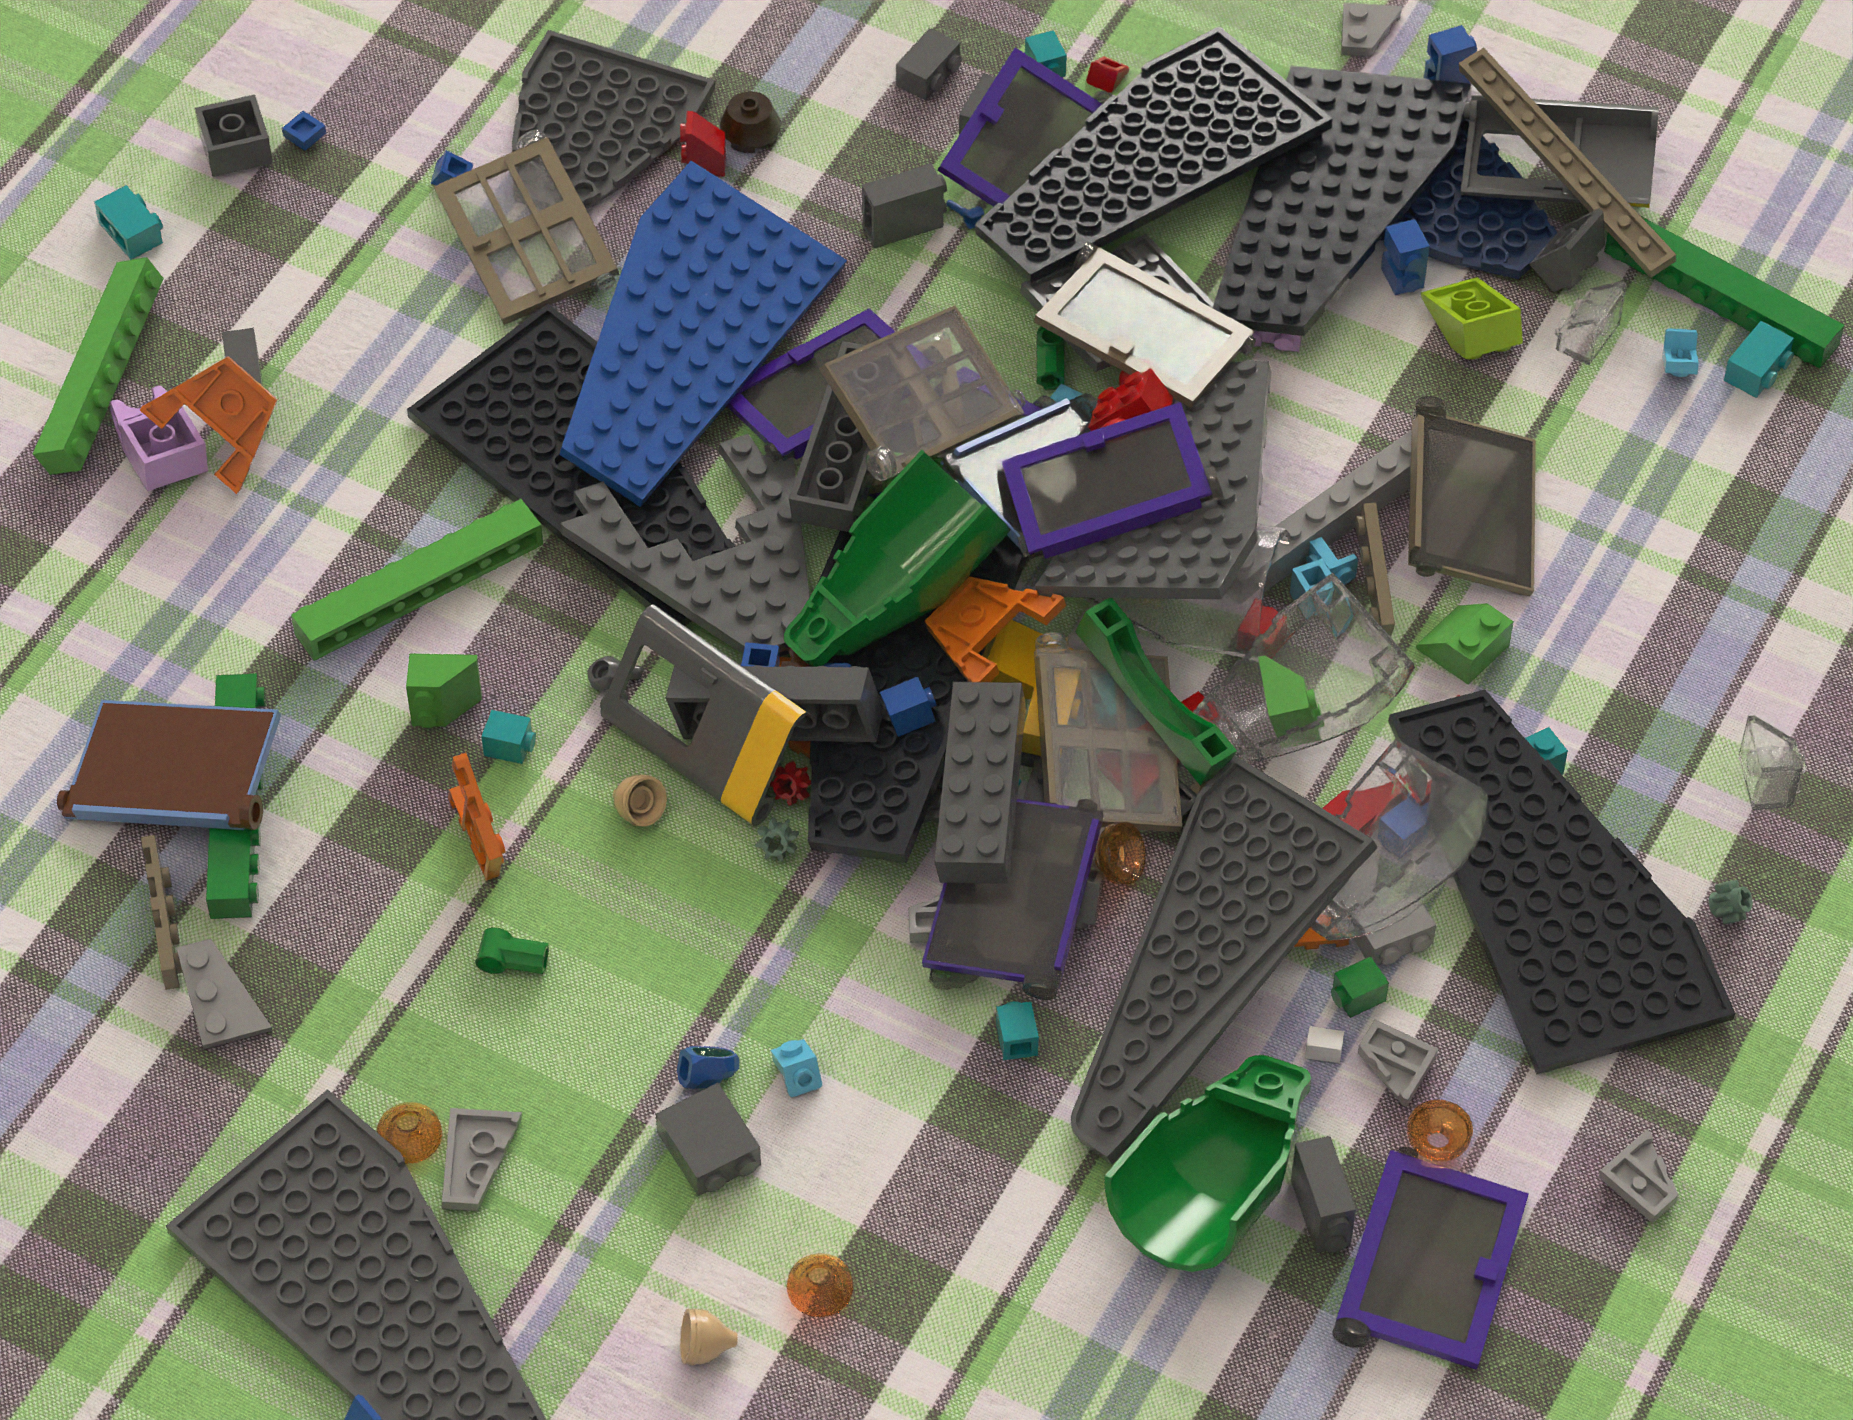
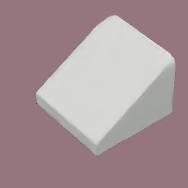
M1309 1026L1305 1059L1340 1064L1344 1031Z

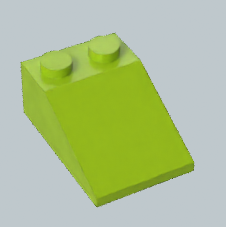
M1478 277L1421 292V299L1450 347L1465 359H1479L1483 354L1493 351H1508L1512 346L1523 344L1521 308Z

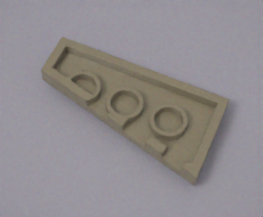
M1365 503L1362 506L1360 516L1355 518V526L1360 549V560L1365 573L1366 596L1370 597L1372 606L1369 608L1371 627H1376L1378 638L1391 637L1395 620L1377 504Z
M155 835L141 837V842L146 859V875L151 895L150 901L154 924L157 927L155 928L165 990L180 988L178 974L183 972L178 953L174 951V945L180 944L177 923H170V916H175L176 910L173 895L167 896L166 888L172 887L169 867L162 868Z

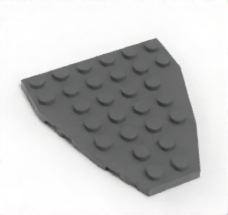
M548 30L522 73V88L519 93V108L515 118L512 152L548 137L587 210L629 183L680 140V124H686L687 111H694L698 115L701 114L716 89L715 80ZM540 157L516 167L537 209L542 210L563 201ZM514 182V201L527 206Z

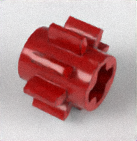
M791 761L785 765V768L780 766L776 769L774 775L777 777L769 785L773 787L776 794L775 800L780 798L787 799L788 806L797 803L798 799L803 801L809 798L810 795L806 789L811 785V780L807 774V766L796 768L795 762Z

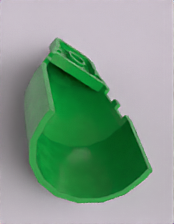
M921 449L853 523L848 531L852 535L843 551L837 550L833 557L836 561L827 578L821 577L802 611L788 625L784 633V641L811 667L823 666L833 656H850L943 605L1011 529L985 503L981 505Z
M1254 1055L1247 1058L1236 1071L1206 1087L1205 1094L1195 1100L1188 1097L1180 1102L1179 1109L1169 1115L1165 1112L1157 1115L1104 1176L1108 1210L1122 1235L1143 1255L1168 1268L1196 1272L1214 1268L1222 1262L1280 1193L1300 1105L1311 1089L1310 1072L1303 1067L1270 1056Z

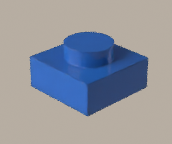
M302 111L282 127L283 137L306 151L326 134V126L305 111Z

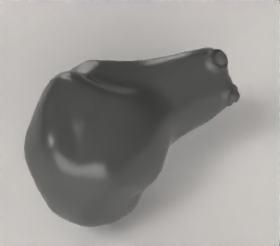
M604 656L597 659L587 670L588 680L592 688L596 690H609L620 660L612 656ZM635 665L629 680H639L643 673V668Z

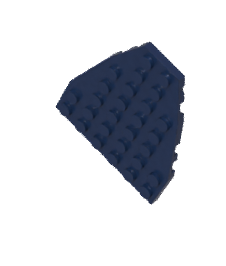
M1464 119L1454 155L1451 159L1447 158L1425 184L1423 193L1401 219L1397 218L1392 225L1415 219L1430 246L1429 257L1453 265L1519 279L1532 268L1530 263L1557 234L1554 226L1549 224L1547 214L1544 209L1540 210L1535 200L1461 196L1470 120ZM1482 135L1477 173L1481 176L1523 178L1511 162L1505 163L1500 157L1498 146L1494 142L1490 144ZM1385 234L1380 240L1384 241Z

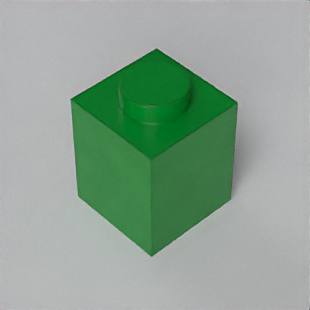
M1370 956L1334 973L1331 996L1335 1004L1339 1008L1343 1007L1351 1018L1386 1002L1389 982Z

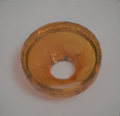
M1125 821L1113 823L1105 827L1096 845L1095 864L1103 875L1114 884L1127 885L1136 882L1142 875L1146 858L1145 845L1138 829L1133 824ZM1108 847H1109L1110 853H1111L1110 862H1109V857H1108Z
M1430 1100L1418 1105L1412 1111L1408 1119L1407 1134L1410 1145L1421 1156L1433 1161H1449L1461 1156L1468 1148L1472 1139L1473 1124L1469 1115L1459 1105L1446 1100ZM1433 1133H1440L1446 1136L1449 1142L1444 1147H1434L1428 1142L1427 1138Z
M404 1102L389 1108L382 1115L377 1126V1133L402 1154L405 1164L417 1163L430 1157L437 1150L442 1139V1127L438 1116L432 1109L421 1103ZM404 1116H413L418 1120V1124L410 1130H403L397 1126V1122Z
M825 1253L810 1254L801 1258L791 1268L787 1279V1293L792 1305L800 1312L813 1317L831 1316L841 1311L849 1303L853 1294V1279L848 1266L841 1259ZM824 1268L830 1272L831 1276L824 1283H816L809 1278V1274L813 1269Z

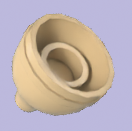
M641 774L630 776L624 779L613 791L614 806L620 817L634 826L646 827L654 824L661 818L667 802L666 790L663 784L653 776Z
M686 1309L680 1333V1355L683 1364H706L716 1359L724 1351L737 1346V1332L726 1327L718 1317L707 1310Z

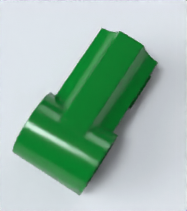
M1040 326L1036 337V383L1045 390H1056L1060 384L1064 385L1065 340Z
M487 928L483 932L475 964L480 970L491 974L503 973L505 969L543 974L548 963L549 943L513 938L504 929Z

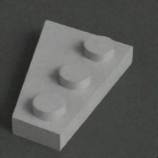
M211 938L176 947L203 1049L272 1031V1026Z
M450 1108L442 1209L479 1210L522 1120V1112Z

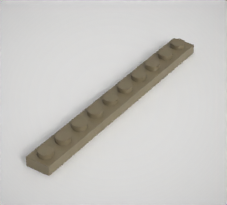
M1484 47L1459 63V71L1589 212L1598 208L1603 211L1604 228L1650 278L1676 262V254Z

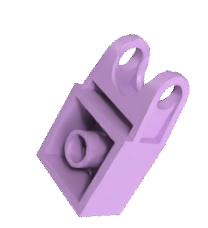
M160 385L152 387V400L167 391ZM118 399L109 402L113 424L122 449L147 491L208 471L205 442L183 406L169 423L161 429L139 410L140 408L128 407Z

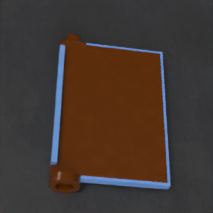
M101 700L70 790H61L58 793L57 807L62 811L65 819L256 830L262 821L263 803L260 796L255 794L281 714L279 710Z

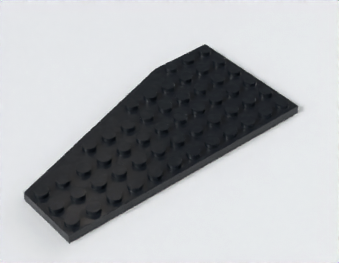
M546 304L407 409L409 419L513 502L522 499L543 526L647 608L654 604L684 626L692 622V620L581 548L560 532L562 522L583 516L573 500L574 491L601 482L559 455L597 341L552 306ZM678 462L641 507L607 486L647 548L678 539L692 561L735 547L732 541L727 539L707 507L705 498L686 468L682 467L680 462Z

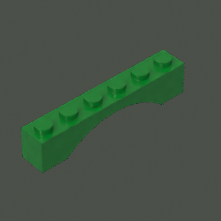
M1108 598L1085 611L1075 631L1076 634L1201 786L1212 779L1232 760L1237 752L1234 746L1215 724L1204 720L1189 710L1166 687L1146 657L1131 620L1113 598Z

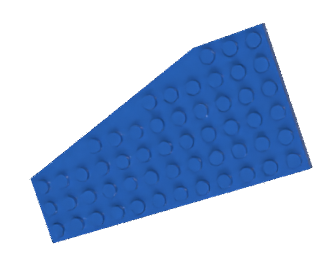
M690 161L639 219L559 455L641 507L844 269L847 260L701 166Z

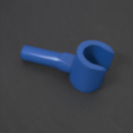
M951 199L946 203L947 207L963 217L964 223L969 229L975 228V224L984 215V210L980 206L968 210Z

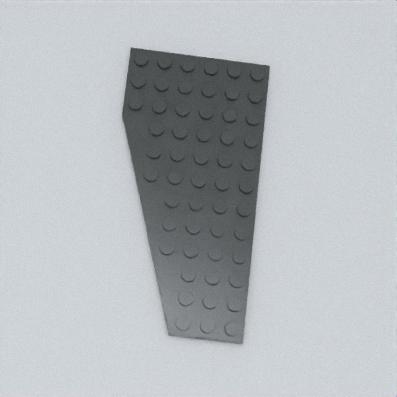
M1193 360L1181 362L1172 377L1188 384L1206 362H1196ZM1245 360L1242 362H1231L1191 408L1181 403L1212 491V495L1200 498L1202 508L1054 556L1035 585L1039 595L1051 597L1052 594H1057L1062 597L1148 599H1222L1258 541L1259 505H1261L1263 484L1262 459L1263 449L1266 447L1268 422L1266 410L1272 373L1269 361ZM1173 398L1171 405L1179 403V401ZM1166 421L1163 428L1140 440L1139 447L1133 456L1125 460L1116 461L1076 524L1192 486L1170 421Z
M328 1089L166 1225L168 1234L352 1400L358 1394L362 1395L382 1420H546L530 1388L526 1386L508 1353L503 1339L479 1295L476 1294L455 1256L453 1248L431 1207L426 1203L408 1170L402 1154Z

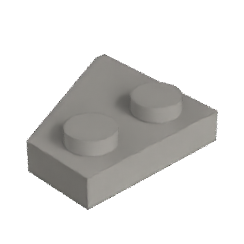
M1375 1019L1358 1047V1054L1405 1107L1409 1105L1438 1053V1048Z
M1646 1129L1600 1170L1599 1178L1651 1223H1654L1677 1202L1679 1194L1673 1181L1666 1174L1667 1168L1662 1156L1658 1157L1652 1143L1653 1136L1651 1132Z

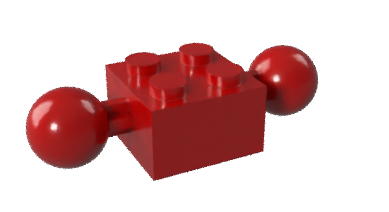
M1152 368L1143 373L1136 371L1131 375L1121 370L1118 380L1119 387L1115 389L1113 386L1109 387L1099 394L1098 402L1092 412L1093 416L1088 428L1093 431L1170 406L1173 396ZM1165 422L1105 441L1106 446L1100 448V450L1106 457L1112 460L1128 459L1137 451L1140 440L1163 428Z

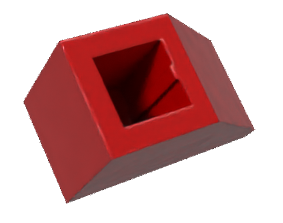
M687 111L686 124H680V142H686V145L681 147V163L688 164L690 161H693L716 177H725V132L694 111Z

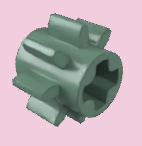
M772 817L769 821V829L761 825L757 830V833L763 836V838L758 840L755 846L757 848L762 847L766 853L764 859L767 860L770 856H777L778 860L782 862L786 857L785 850L793 854L796 851L797 846L791 841L797 838L799 831L791 830L789 819L784 823H777L775 817ZM775 835L781 837L779 844L773 842Z
M1738 880L1716 884V892H1712L1709 896L1711 913L1717 918L1723 917V924L1746 920L1745 913L1749 912L1753 905L1749 889L1745 886L1739 887Z

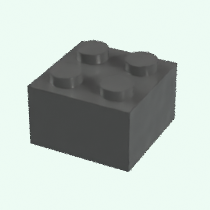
M255 94L195 108L199 135L212 177L273 163L268 133Z

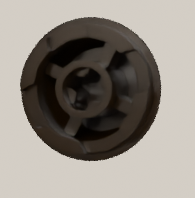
M745 91L730 99L721 117L720 129L725 132V138L731 143L732 149L742 153H755V148L764 147L767 144L771 147L776 142L781 129V120L767 96L755 91Z

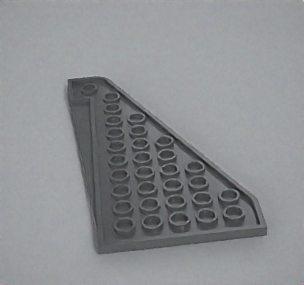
M1236 755L1198 792L1071 1114L1072 1130L1083 1145L1111 1165L1131 1146L1354 872L1376 851L1378 847L1372 838Z

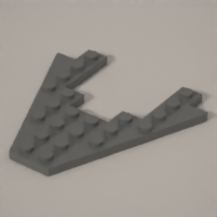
M749 434L719 443L720 455L759 511L736 519L735 528L745 541V544L692 561L678 539L647 548L604 482L574 491L573 500L583 516L562 522L560 532L563 536L741 654L744 652L745 642L779 646V653L789 650V646L784 641L785 630L802 611L810 597L801 523L792 521L789 497L796 479L792 452L784 456L778 451L763 455Z

